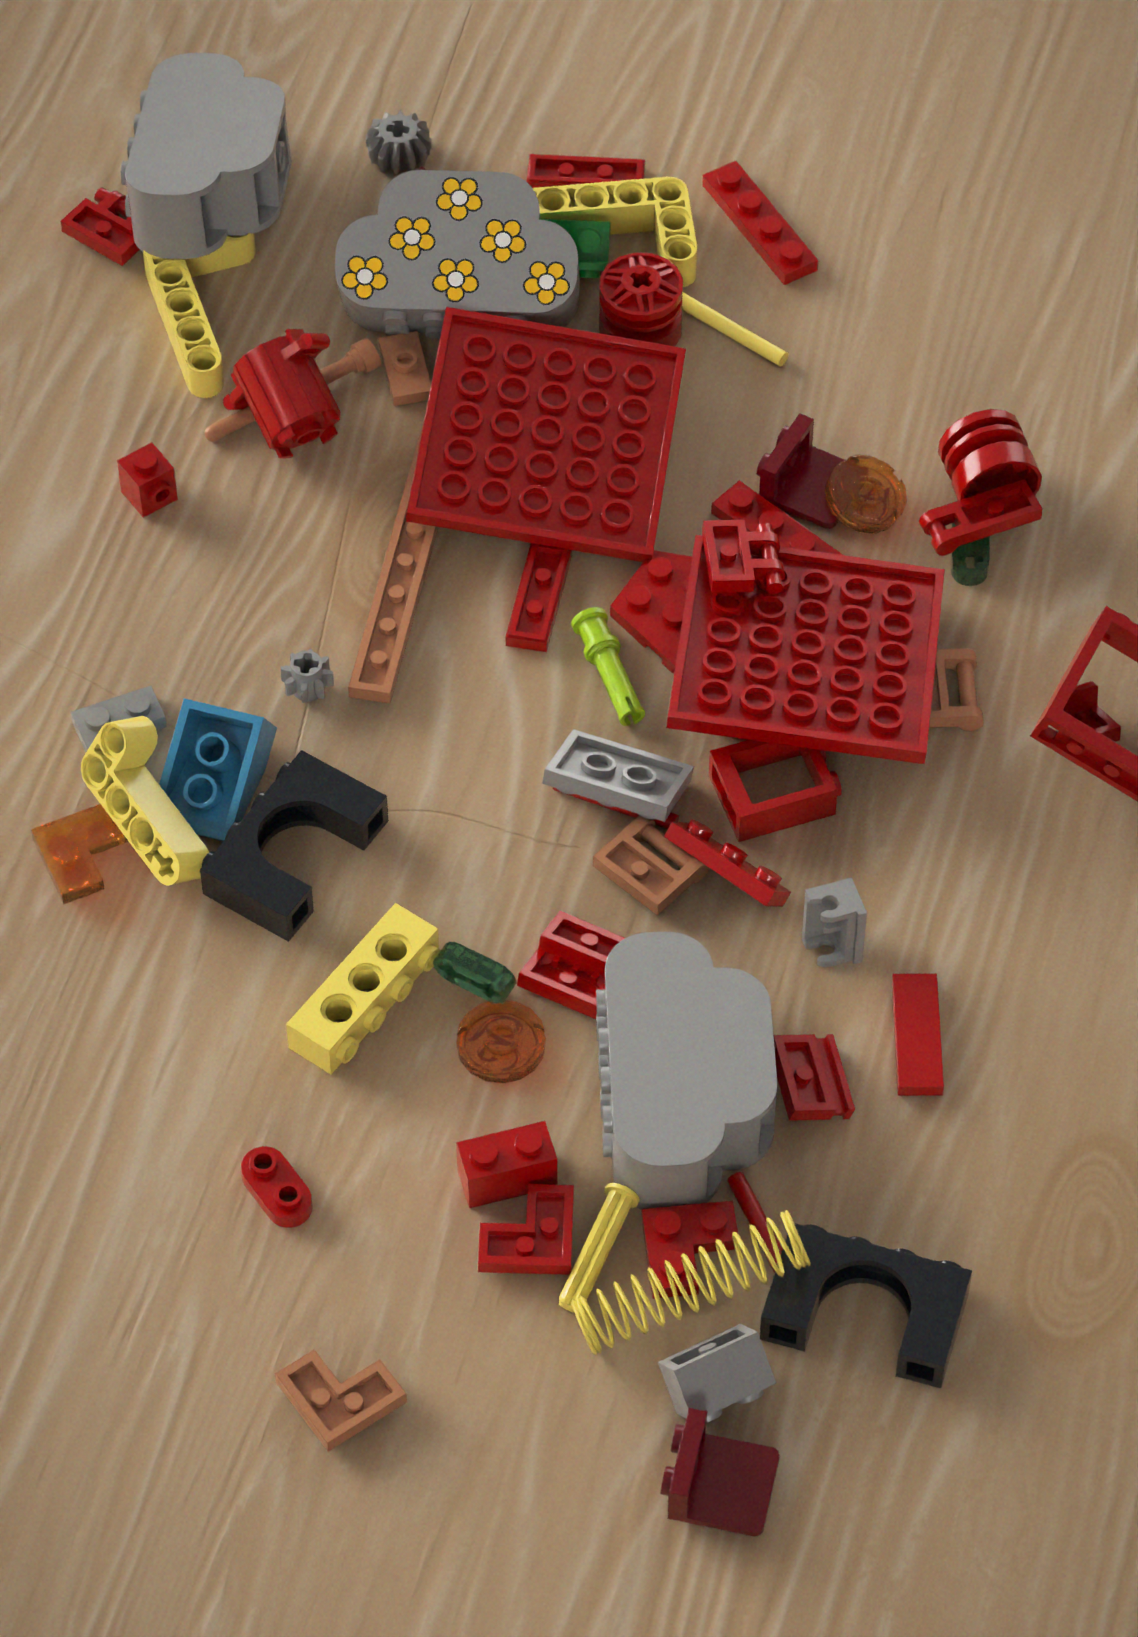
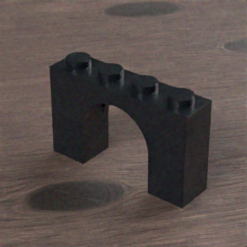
M301 750L291 763L286 762L280 768L276 780L270 788L256 796L251 810L241 822L236 821L232 824L224 842L215 852H209L205 856L200 869L203 894L289 942L314 912L312 886L268 862L262 855L267 842L285 829L296 826H314L324 829L364 851L389 821L387 796Z
M795 1224L811 1264L810 1266L806 1265V1268L801 1266V1269L797 1270L783 1248L781 1260L784 1267V1276L782 1278L775 1272L761 1315L760 1339L805 1352L818 1308L831 1292L842 1286L855 1283L876 1285L892 1293L901 1302L908 1316V1323L898 1353L896 1377L942 1388L969 1295L972 1270L962 1268L959 1264L948 1260L935 1261L923 1258L907 1249L897 1248L893 1250L874 1245L862 1237L852 1236L848 1238L829 1233L816 1225L809 1224L803 1226ZM787 1234L785 1242L795 1258L789 1235Z

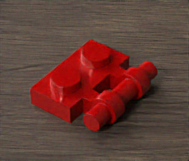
M100 187L94 196L95 201L99 204L85 198L60 221L61 229L68 236L123 266L140 250L134 241L131 217L126 216V196L116 190L110 192Z
M745 520L703 521L702 537L711 593L753 592L755 580H761L766 584V590L769 594H778L783 590L782 581L785 578L783 563L778 560L777 556L780 551L779 537L773 533V527L770 523H761L757 526L756 532H747ZM756 552L761 559H751V553Z

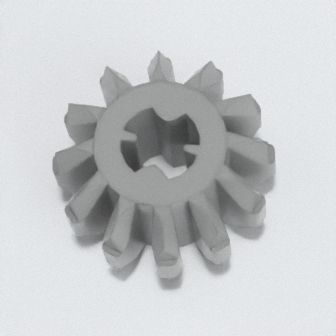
M402 110L397 115L385 112L382 119H373L371 129L367 130L366 147L368 148V156L372 164H378L381 172L393 169L396 176L400 170L406 169L411 171L414 170L415 166H425L427 156L430 155V150L432 149V139L429 135L426 121H419L416 113L405 116Z

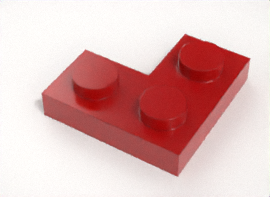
M528 1184L526 1224L480 1223L478 1272L570 1275L574 1185Z
M733 1200L641 1210L648 1267L654 1270L668 1297H673V1293L664 1266L665 1260L671 1263L687 1294L692 1295L681 1259L682 1253L688 1256L697 1272L695 1254L699 1253V1246H702L706 1252H717L715 1241L719 1239L727 1251L736 1250L732 1238L733 1232L738 1233ZM690 1271L696 1294L698 1295L699 1285ZM674 1280L678 1296H683ZM651 1287L652 1298L655 1299L654 1293H653V1290H652V1287ZM657 1287L659 1297H660V1298H663L662 1295H661V1293H660V1291H659V1289H658V1287Z

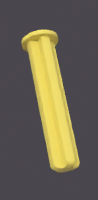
M609 1183L604 1189V1193L607 1196L559 1296V1305L565 1310L575 1313L572 1299L576 1300L577 1297L580 1298V1295L587 1301L630 1208L637 1207L640 1202L639 1196L624 1185Z

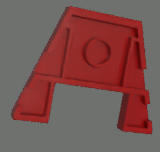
M654 550L652 560H644L610 605V617L644 648L649 646L662 658V665L671 673H674L692 556Z

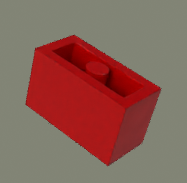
M545 1121L456 1142L457 1171L469 1209L527 1195L528 1184L558 1185V1160Z

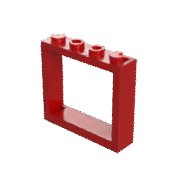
M1106 606L1091 625L1030 737L1138 802V756L1063 711L1101 641L1138 663V625L1126 615ZM1048 725H1050V726H1052L1053 728L1057 729L1058 732L1055 731V730H1053L1052 728L1048 727Z

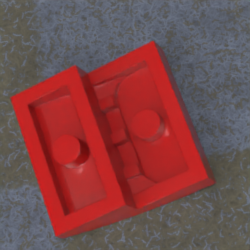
M559 911L541 933L538 949L520 970L517 986L596 1019V990L605 989V964L611 950L625 938L563 911Z

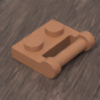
M966 648L937 649L929 728L959 727L964 731H976L983 726V712L977 705L973 672L977 667V661L973 650ZM945 669H952L957 673L960 706H949Z
M639 815L593 856V867L658 915L693 883H699L706 876L710 868L664 837L665 834L655 827V821ZM639 842H647L681 869L676 871Z

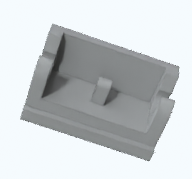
M852 877L805 890L802 928L803 944L806 949L819 948L822 945H829L834 949L833 953L829 955L823 954L817 958L818 966L831 967L853 961L854 964L862 962L867 912Z

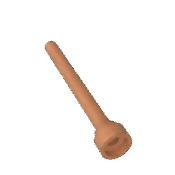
M365 338L351 345V350L346 352L345 358L320 371L326 383L329 384L353 371L356 374L360 372L367 374L379 368L381 361L372 342ZM248 406L207 427L205 430L206 439L211 442L217 441L256 421L250 407Z

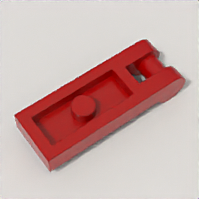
M1023 479L931 509L920 517L919 524L925 534L931 535V545L939 556H946L955 551L958 546L1040 520L1043 508L1026 480ZM952 523L955 524V527L946 529L945 527L946 525Z

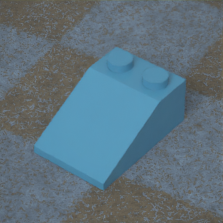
M184 698L159 785L197 835L224 842L232 824L236 821L241 822L264 774L277 727L264 717Z

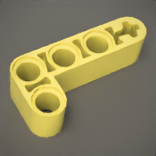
M139 716L105 723L81 762V774L85 784L160 883L169 886L200 879L203 859L209 851L145 767L157 745L158 735L153 722L147 717Z

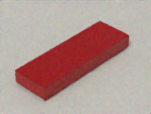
M529 154L526 182L532 188L644 179L645 159Z
M530 544L505 636L506 646L547 653L572 558V550Z
M937 973L892 974L898 1096H943L944 1080Z

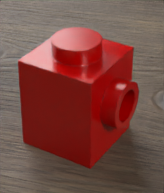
M152 442L117 460L121 492L143 518L178 500L174 467Z

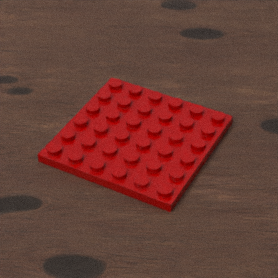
M446 307L408 502L406 522L637 562H644L645 559L652 560L686 348Z
M695 535L666 728L925 764L945 569L780 546L777 556L778 560L783 563L785 578L782 581L783 590L780 593L769 594L766 590V584L761 580H755L753 592L711 593L702 535ZM756 552L751 553V559H761Z

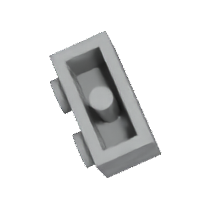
M743 1324L732 1327L658 1362L676 1413L684 1418L687 1417L688 1408L708 1411L707 1422L712 1421L722 1414L721 1409L736 1402L739 1404L752 1402L764 1394L763 1389L776 1384L758 1332Z

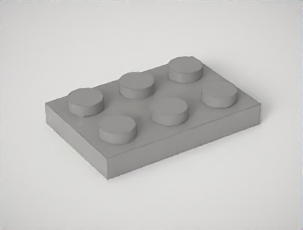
M573 729L545 768L542 784L557 788L565 794H577L596 800L604 806L619 807L638 813L646 819H657L665 822L691 782L694 766Z

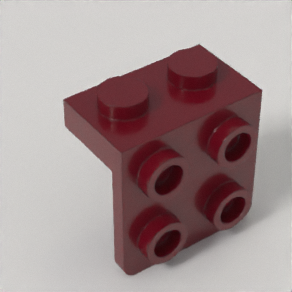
M799 413L790 427L787 425L783 427L772 453H765L757 467V476H760L759 495L779 509L825 529H831L836 526L841 518L840 515L838 516L835 513L829 500L830 492L831 501L837 510L832 499L831 486L833 481L846 469L863 467L812 446L814 419ZM848 470L835 481L833 496L839 510L843 514L852 501L840 490L839 483L841 478L848 474L843 482L844 490L848 494L856 496L867 480H863L862 483L856 482L861 477H867L866 470Z
M688 1408L685 1425L676 1424L672 1438L671 1452L678 1453L675 1467L666 1466L661 1485V1495L668 1496L667 1519L755 1537L761 1535L764 1531L780 1457L778 1450L769 1446L706 1434L708 1411Z

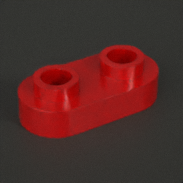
M262 1146L250 1150L242 1159L241 1174L245 1187L270 1220L278 1226L293 1228L305 1223L312 1213L313 1206L311 1192L301 1177L277 1149ZM260 1164H270V1165H271V1166H270L269 1168H267V1169H259V1168H257V1166L260 1165ZM287 1195L296 1197L291 1202L281 1200Z

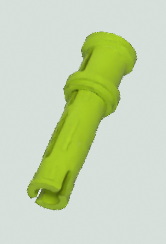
M601 607L587 608L579 612L572 619V629L574 633L580 635L584 643L583 653L586 660L596 665L617 712L620 724L630 726L629 714L632 717L633 723L637 724L645 717L646 713L638 700L619 657L620 642L616 636L611 634L608 628V615L605 609Z

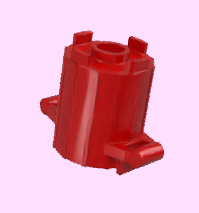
M303 329L285 330V336L269 340L244 354L233 366V373L230 374L236 388L224 397V407L227 410H242L249 406L269 448L275 450L281 459L293 457L290 449L310 443L320 437L323 444H326L338 434L334 425L340 420L341 411L315 361V358L321 351L327 349L330 345V338L325 333H304Z

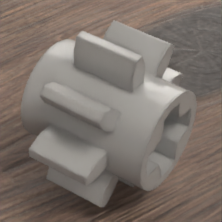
M312 649L301 651L297 654L291 653L290 666H281L280 668L281 680L285 682L286 695L291 696L294 694L302 703L314 701L318 698L324 699V686H334L333 671L330 670L329 657L321 658Z

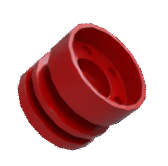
M635 252L620 256L609 263L600 275L599 333L676 346L681 338L683 278L678 268L668 259L652 253Z
M987 409L973 412L950 426L939 441L938 453L952 481L951 485L958 501L1023 479L1026 480L1034 495H1036L1041 487L1042 475L1028 447V442L1015 415L1006 410Z

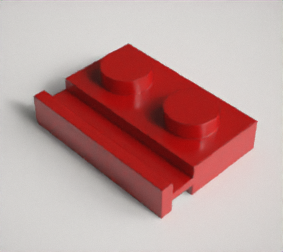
M815 1034L774 1035L777 1080L789 1121L831 1120L833 1116H842L843 1119H850L855 1111V1106L834 1035L827 1034L825 1038H816Z

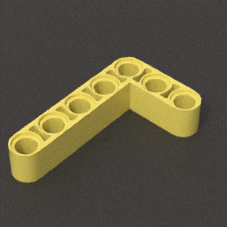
M660 177L533 188L539 201L541 219L611 222L610 235L654 231L658 256L668 259L678 268L683 278V287L689 286L695 281L697 273V241L688 188L681 179Z
M254 234L227 236L224 244L219 249L208 255L193 259H165L153 256L143 250L145 276L188 389L197 397L210 398L222 391L224 382L221 352L192 277L250 262L256 254Z

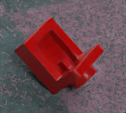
M1093 681L1077 685L1063 711L1112 741H1120L1121 726L1098 706V686Z

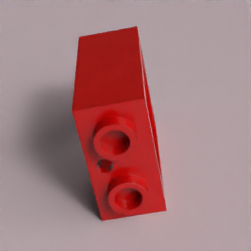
M746 740L710 750L709 778L738 842L836 815L837 796H841L842 789L837 773L835 771L829 772L825 763V750ZM802 756L815 787L752 804L738 773Z

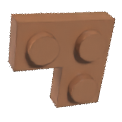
M315 1349L275 1373L277 1385L328 1452L407 1403L406 1392L380 1359L341 1384Z

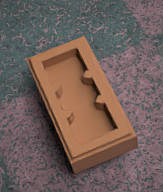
M418 331L409 332V334L379 337V350L393 405L399 406L428 401L431 381Z

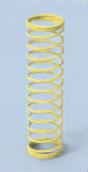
M785 1210V1213L781 1212L780 1215L788 1232L795 1258L774 1221L768 1217L766 1220L778 1266L755 1226L750 1224L749 1231L761 1273L739 1234L733 1232L732 1238L744 1280L723 1243L716 1239L715 1245L728 1289L706 1250L699 1246L698 1252L711 1297L686 1254L682 1253L681 1259L694 1304L671 1263L665 1260L664 1266L677 1311L669 1300L654 1270L648 1267L647 1273L660 1319L635 1275L631 1274L630 1280L643 1326L634 1313L619 1283L614 1281L613 1287L626 1333L619 1324L603 1292L597 1288L596 1293L607 1327L609 1340L599 1326L586 1299L581 1295L576 1300L572 1299L575 1315L591 1352L597 1355V1352L601 1354L602 1351L594 1326L606 1346L609 1348L614 1346V1337L607 1311L621 1336L625 1340L630 1341L631 1330L624 1304L639 1330L647 1334L648 1323L641 1297L657 1324L664 1327L665 1316L657 1287L674 1317L681 1320L682 1309L674 1280L690 1308L698 1313L699 1302L690 1271L707 1301L715 1306L716 1295L707 1263L725 1295L732 1299L733 1288L724 1256L743 1289L749 1292L750 1281L740 1247L760 1282L766 1285L767 1274L757 1239L774 1270L783 1278L784 1267L774 1232L797 1270H800L801 1266L803 1268H806V1265L810 1266V1260L789 1211Z

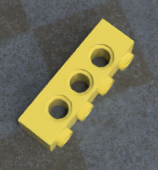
M395 903L286 1023L289 1049L329 1074H332L341 1063H348L356 1054L362 1039L369 1032L373 1033L380 1028L385 1020L387 1011L396 1001L402 1002L408 996L418 976L423 971L428 972L434 967L440 956L438 928ZM390 959H400L398 961H388ZM363 989H373L372 991H369V992H363V991H361V990H363ZM338 1019H344V1020H346V1021H344V1022H339V1023H338V1022H333V1021L338 1020Z

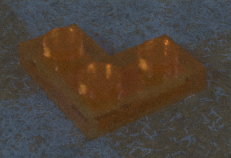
M101 804L31 829L32 839L63 904L104 890L103 878L92 855L129 842Z

